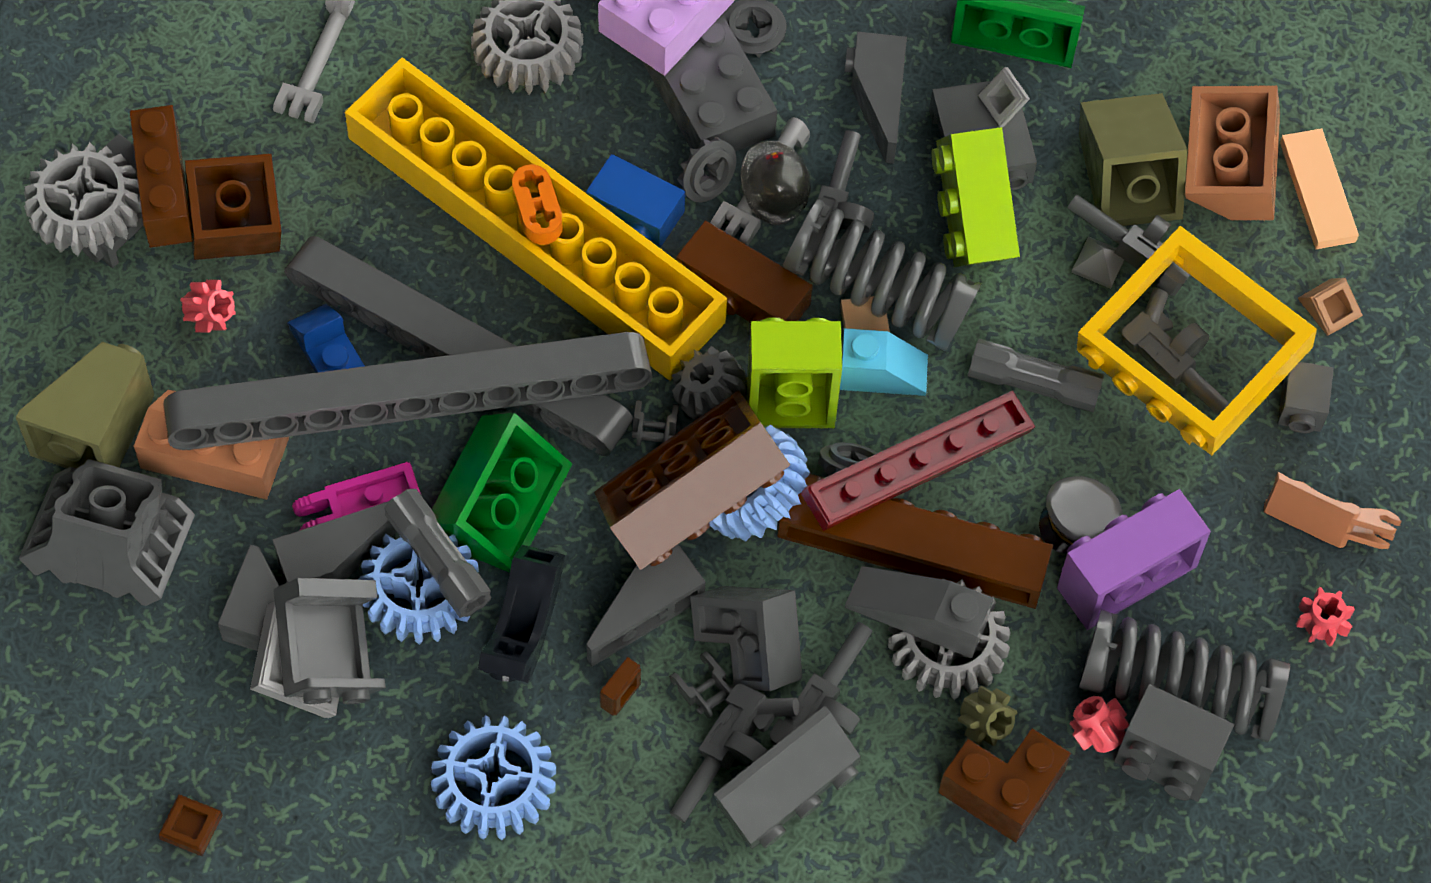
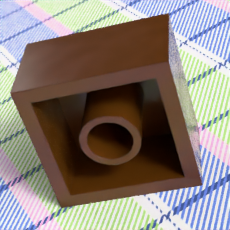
M272 154L185 160V182L193 237L192 249L194 260L280 252L282 231Z

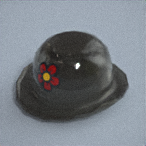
M762 141L749 149L742 160L740 174L742 190L748 206L764 222L770 225H786L796 219L808 203L811 191L810 173L803 159L791 147L778 141Z

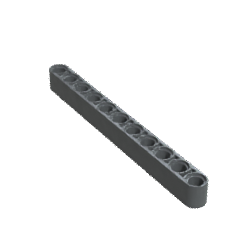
M623 332L181 390L168 395L164 399L163 408L167 438L170 446L179 450H193L633 391L646 386L652 379V372L643 336L635 332Z

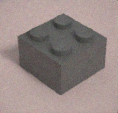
M1149 684L1127 728L1115 763L1121 765L1122 770L1134 779L1144 781L1148 778L1163 785L1164 790L1176 799L1183 801L1192 799L1199 802L1235 724Z

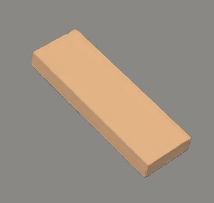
M1323 129L1282 135L1280 145L1315 249L1355 243L1359 234Z

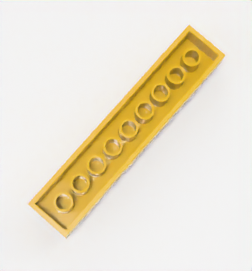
M403 57L345 111L348 137L351 141L607 334L635 332L643 336L650 366L669 381L673 379V374L681 370L680 360L689 362L694 357V349L699 351L726 323L727 298ZM534 164L541 166L548 172L562 213V232L560 237L550 244L539 245L533 243L526 237L513 198L512 177L514 172L524 165ZM533 181L525 182V187L529 188L531 197H538V186H535ZM536 212V223H539L541 228L549 227V222H546L543 212Z

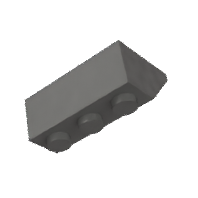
M824 706L714 793L717 806L751 849L760 843L764 848H767L786 833L782 825L797 814L800 819H803L823 803L819 796L832 785L837 790H840L859 774L855 767L860 764L861 756L832 713Z

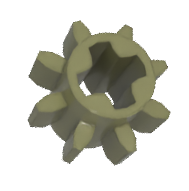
M980 686L978 692L964 698L960 710L961 716L958 717V721L968 727L964 735L978 744L984 740L992 746L996 745L997 740L1008 736L1012 732L1015 724V715L1017 714V710L1007 705L1011 696L997 688L990 691Z

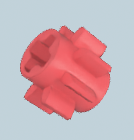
M221 280L191 282V291L180 300L184 314L183 321L196 323L195 332L210 333L211 330H226L225 322L236 313L232 298L234 293L233 291L221 290Z
M1319 587L1314 595V601L1307 597H1303L1298 608L1304 614L1299 616L1296 627L1306 628L1309 633L1308 642L1312 643L1315 639L1325 640L1327 645L1331 647L1336 640L1337 633L1344 637L1348 636L1352 625L1346 620L1351 618L1355 609L1352 606H1346L1341 598V591H1338L1336 594L1325 593L1322 587ZM1323 613L1330 616L1328 620L1321 617Z
M1100 696L1089 697L1083 700L1074 710V720L1070 722L1071 727L1074 729L1072 735L1082 750H1086L1093 745L1097 752L1106 753L1112 751L1123 741L1126 733L1124 729L1129 726L1125 719L1127 714L1116 698L1106 704Z

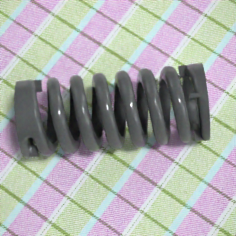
M818 198L803 222L782 267L794 274L803 276L809 264L813 261L810 270V281L815 285H820L833 273L830 290L836 296L844 294L854 282L851 302L857 307L865 304L875 292L871 304V312L876 317L885 315L896 302L892 314V324L897 328L905 326L918 310L912 327L913 335L918 339H922L930 332L926 341L934 344L936 348L946 353L982 284L969 279L967 281V277L964 274L957 273L948 282L936 300L946 274L945 264L938 262L930 268L915 290L926 262V256L922 252H915L910 257L894 281L905 252V244L901 241L892 243L873 271L885 239V234L880 230L872 232L852 261L864 230V223L859 219L851 222L831 252L844 218V213L840 209L832 210L821 227V225L817 224L820 216L825 218L831 207L825 205ZM941 316L937 330L934 331L932 328Z
M1101 609L1088 650L1079 688L1098 694L1104 692L1120 657L1115 685V696L1117 699L1123 701L1130 696L1144 663L1138 698L1139 704L1149 684L1157 688L1160 687L1168 668L1165 692L1181 699L1192 674L1188 702L1202 709L1216 680L1211 713L1226 719L1240 685L1234 732L1239 735L1247 732L1261 695L1264 694V703L1261 702L1259 705V709H1263L1260 726L1254 724L1251 737L1260 739L1263 742H1269L1286 691L1290 663L1269 658L1262 663L1257 671L1256 656L1252 652L1245 651L1238 656L1233 665L1232 649L1225 644L1219 645L1209 659L1208 642L1200 637L1191 642L1185 653V637L1176 630L1167 636L1161 647V629L1155 624H1149L1143 630L1136 644L1138 627L1137 622L1131 617H1126L1121 621L1111 641L1112 628L1115 627L1118 615Z

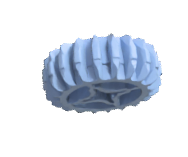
M772 425L765 427V429L788 460L790 466L783 470L785 473L778 482L767 488L760 486L746 496L747 501L738 510L730 514L723 512L709 522L711 528L718 530L723 536H728L730 539L737 537L747 541L751 535L762 538L766 528L777 530L778 521L783 517L790 518L789 510L791 507L801 504L798 494L807 486L804 479L810 474L805 464L808 459L805 457L803 450L797 445V442L789 434H785Z
M385 533L383 537L385 548L372 545L370 549L372 560H363L361 569L365 575L361 576L358 580H376L377 598L363 604V607L370 608L368 610V618L372 623L381 621L380 628L385 635L396 628L397 639L402 642L409 632H413L415 642L420 645L424 639L423 633L431 632L432 638L438 642L441 639L440 628L445 627L448 632L455 634V631H457L455 619L468 622L470 616L459 618L446 599L439 605L428 609L432 601L445 597L428 569L409 543L404 541L401 536L395 540L392 536ZM450 535L449 538L467 563L473 565L476 571L479 572L477 561L470 559V548L467 545L458 547L455 535ZM411 559L408 565L403 568L393 569L399 563ZM422 569L424 581L423 586L420 587V597L417 598L415 586L417 580H419V570ZM386 594H394V598L406 599L411 603L412 610L396 605Z
M485 715L482 718V727L476 729L474 724L467 720L464 724L466 735L462 736L458 732L451 731L449 741L452 746L440 745L437 751L438 756L442 760L433 761L432 773L437 777L431 780V788L433 792L440 793L435 799L436 805L439 809L448 808L446 820L450 824L462 819L460 827L461 831L465 834L470 832L474 825H478V835L482 840L487 837L489 828H496L497 837L503 840L506 836L505 826L512 825L513 830L520 835L524 831L522 818L536 824L539 821V814L536 809L547 810L550 806V799L546 795L554 793L556 789V783L551 779L556 774V765L548 761L551 757V750L548 746H539L541 736L537 731L525 736L526 724L523 721L516 724L513 729H510L509 719L505 715L499 720L498 726H491L490 718ZM490 748L488 753L480 759H467L480 750ZM508 749L521 756L530 767L532 773L521 772V767L507 762L506 750ZM498 761L501 778L497 776L498 781L492 782L491 792L489 793L486 776L490 778L489 773L495 772L496 762ZM455 781L466 782L467 787L477 789L481 793V805L467 799L459 791ZM521 791H524L520 797L511 803L497 806L504 796L509 794L520 795Z

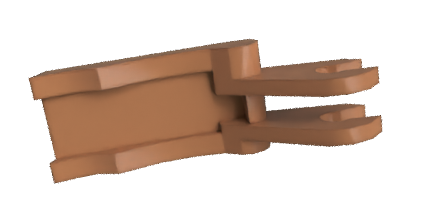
M1280 472L1277 473L1270 495L1264 503V513L1338 548L1345 547L1347 541L1351 540L1378 549H1388L1390 544L1382 538L1393 541L1397 529L1381 520L1396 526L1401 524L1399 517L1391 511L1359 508V506L1353 503L1340 502L1317 492L1304 482L1292 480Z

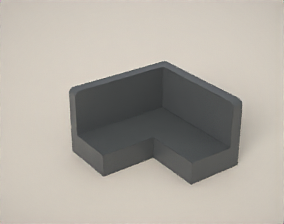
M721 586L690 597L694 641L730 644L734 686L743 684L754 690L772 691L802 679L795 590Z

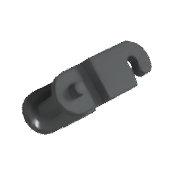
M636 400L632 438H637L636 446H640L642 440L664 443L676 434L679 404H673L672 415H668L666 423L644 421L645 415L641 412L642 401ZM644 427L665 429L664 433L643 430Z
M705 651L700 654V658L704 664L708 663L709 671L712 673V677L695 689L693 686L688 687L675 672L669 678L673 685L677 684L679 693L690 706L696 703L699 707L697 712L700 715L704 713L707 718H711L713 716L711 709L727 699L734 687L732 685L728 686L725 683L726 673L714 658ZM715 684L720 691L705 701L700 694Z

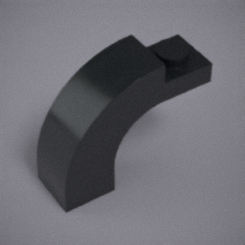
M521 545L512 559L502 610L492 637L481 651L478 670L489 673L492 678L500 681L512 682L518 680L526 683L529 682L540 657L555 606L565 560L564 554Z

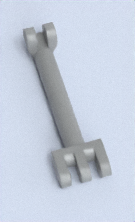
M325 0L326 9L330 16L298 85L282 84L273 105L274 112L283 114L288 101H291L292 103L289 108L290 117L298 119L303 107L308 106L304 120L314 123L323 104L322 94L314 92V89L341 29L350 15L355 0Z
M795 117L787 121L780 133V138L770 152H784L785 154L780 155V158L775 160L771 158L765 160L737 207L723 201L711 220L712 225L721 229L724 222L728 220L730 223L725 232L735 237L742 227L745 230L741 234L739 241L747 246L750 244L761 227L760 219L752 216V213L794 145L803 149L810 138V131L803 121Z

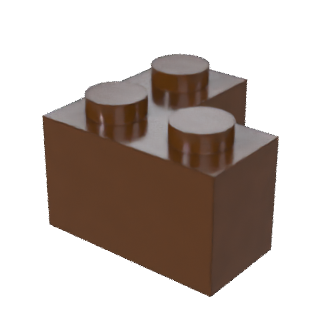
M1033 728L1029 731L1008 763H1005L967 739L944 772L938 793L1017 843L1065 772L1071 753Z

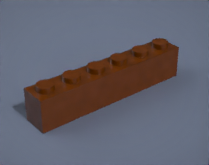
M809 474L804 480L806 485L809 486L824 478ZM799 493L798 496L801 504L791 507L789 510L790 518L783 517L779 520L778 538L912 575L936 579L944 578L954 583L962 579L967 588L973 590L980 586L982 594L1036 609L1053 548L1052 544L1045 543L1040 537L1032 534L1016 535L1001 531L998 526L992 523H972L961 520L951 512L945 510H935L932 512L921 509L901 498H892L823 531L803 496Z

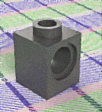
M1299 362L1291 370L1282 383L1278 425L1289 426L1292 431L1303 434L1313 431L1321 432L1329 414L1333 367Z

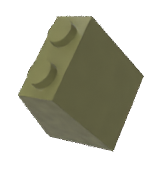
M1163 94L1080 102L1079 137L1095 207L1122 226L1151 223L1156 215H1159L1166 221L1183 219L1188 149Z
M101 342L21 408L16 416V420L30 456L64 468H78L84 465L87 459L120 467L155 395L144 356L129 345L118 344L114 346Z

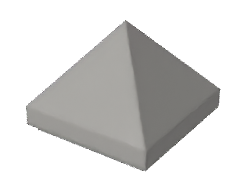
M1004 67L978 95L999 127H1004L1030 100L1008 67Z
M1088 236L1072 269V273L1111 289L1124 259L1114 253L1117 249L1116 247Z

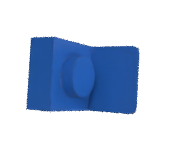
M327 304L287 322L316 373L365 366L345 334L343 318Z

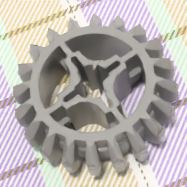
M493 0L491 2L492 8L482 6L480 19H475L473 24L471 47L474 49V60L477 66H481L485 78L493 76V81L497 88L508 82L509 90L512 94L519 85L525 86V91L530 95L533 85H539L546 93L549 88V80L561 86L564 74L573 75L575 63H579L582 57L583 33H581L580 20L578 16H573L570 4L561 5V0ZM548 28H551L559 36L560 41L558 44L553 43L550 40V36L546 34ZM497 36L504 39L505 45L508 46L506 53L502 52L495 44Z
M90 142L84 151H78V148L72 143L69 150L70 153L63 155L55 149L53 154L55 160L51 162L41 159L39 164L41 171H30L29 180L31 185L25 186L24 195L26 201L24 208L26 215L30 217L31 228L40 234L41 240L46 245L54 242L55 248L60 253L71 246L72 252L79 256L84 247H89L90 252L96 256L98 245L105 243L107 247L113 250V238L115 236L127 240V227H137V213L142 212L136 170L132 165H127L126 159L122 154L113 156L112 151L107 145L97 153L95 146ZM95 179L106 181L116 189L108 188L107 184L97 183ZM51 209L60 210L61 214L71 215L73 220L62 218Z
M962 579L957 582V584L965 586ZM980 586L973 589L977 592L982 593ZM993 599L987 624L974 652V655L979 656L969 663L958 666L950 665L956 658L967 656L950 649L948 652H945V647L889 626L888 631L893 635L888 639L889 650L896 651L893 654L892 662L894 666H905L902 671L904 681L918 676L916 683L918 692L925 689L927 684H931L934 686L933 696L935 698L940 697L943 688H949L950 695L954 700L959 697L961 686L969 694L975 693L978 689V683L986 687L992 683V673H1001L1004 666L1002 659L1008 657L1010 646L1005 642L1009 640L1010 629L1009 627L1002 626L1006 618L1004 611H993L996 601ZM915 641L920 642V647L931 650L936 657V662L927 658L919 650Z

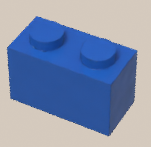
M613 154L608 158L586 191L587 195L659 248H661L685 212L684 190Z

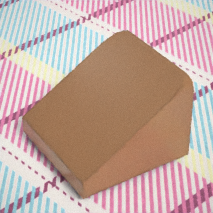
M1346 278L1329 279L1298 297L1299 301L1326 335L1336 332L1363 316Z

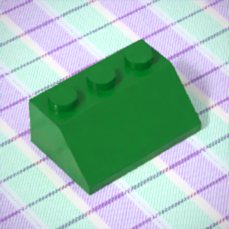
M957 0L951 43L1072 68L1085 6L1073 4L1068 0Z
M515 413L482 415L439 494L432 511L437 522L448 537L452 534L455 535L458 547L467 545L471 550V557L510 573L513 556L521 545L530 546L572 463Z

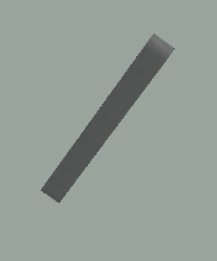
M310 236L285 268V275L294 285L299 288L303 285L306 286L303 290L335 308L340 305L339 310L371 328L376 325L375 330L409 348L412 345L413 348L411 350L425 358L516 347L514 344L317 236ZM604 394L521 405L523 407L521 411L554 430L559 427L558 432L590 450H593L594 447L597 448L595 453L601 456L610 455L633 421L631 413L623 405Z

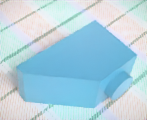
M844 328L840 390L926 396L928 354L888 331Z

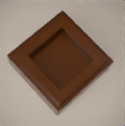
M627 657L600 691V707L612 716L614 714L617 716L641 685V669L639 664Z
M179 794L159 833V838L162 841L203 856L223 816L222 812Z

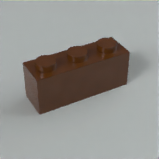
M173 105L131 110L130 118L142 217L149 247L193 242L180 135Z
M706 220L676 257L679 263L727 298L726 314L734 315L736 313L749 321L750 325L751 321H761L766 318L798 321L811 305L812 284Z

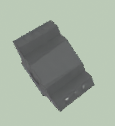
M87 459L84 465L78 468L69 467L53 476L18 559L34 575L50 570L63 583H79L103 590V592L109 593L112 597L116 598L130 593L141 605L147 606L162 598L195 514L179 497L162 493V479Z

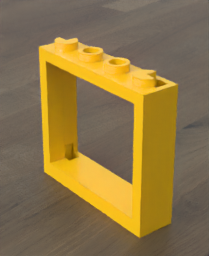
M1179 226L1078 332L1077 351L1088 359L1089 367L1095 370L1100 368L1112 378L1114 385L1127 396L1134 395L1145 403L1147 410L1155 419L1163 423L1168 421L1180 431L1182 438L1189 445L1194 442L1212 456L1313 348L1317 328L1182 226ZM1173 262L1283 345L1214 421L1103 336Z

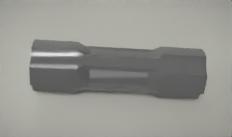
M978 339L968 372V377L996 385H1009L1057 399L1062 404L1093 413L1105 375L1074 365L1064 366L1015 352L1010 347Z
M406 489L400 495L393 497L384 507L386 510L385 516L401 538L409 543L438 583L441 593L459 618L468 617L483 608L492 598L490 596L491 590L473 565L467 563L436 520L434 512L418 490Z

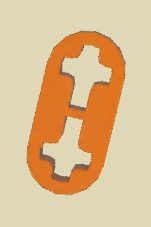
M534 164L524 165L518 168L512 177L513 198L526 237L533 243L539 245L555 242L562 232V213L548 172L541 166ZM533 181V184L538 186V197H531L529 188L525 187V182ZM536 212H543L546 222H549V227L541 228V225L536 223Z

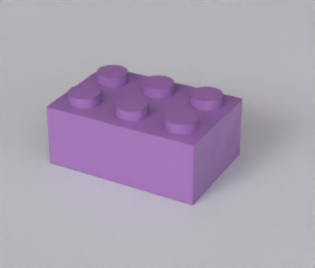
M1180 489L1166 497L1163 493L1149 499L1142 506L1140 512L1129 518L1127 515H1121L1105 527V532L1092 539L1090 536H1084L1074 542L1067 550L1068 553L1062 567L1057 589L1084 627L1089 630L1096 626L1101 609L1117 614L1196 568L1211 531Z

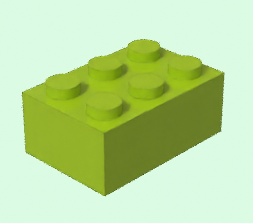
M1002 127L950 134L937 140V148L932 149V165L935 174H941L943 191H938L937 199L941 217L947 216L949 233L943 236L947 259H953L954 267L1020 257Z
M766 318L761 321H751L747 369V403L763 426L768 427L772 425L775 428H835L842 375L841 321H829L824 318H811L806 321H784L780 318Z

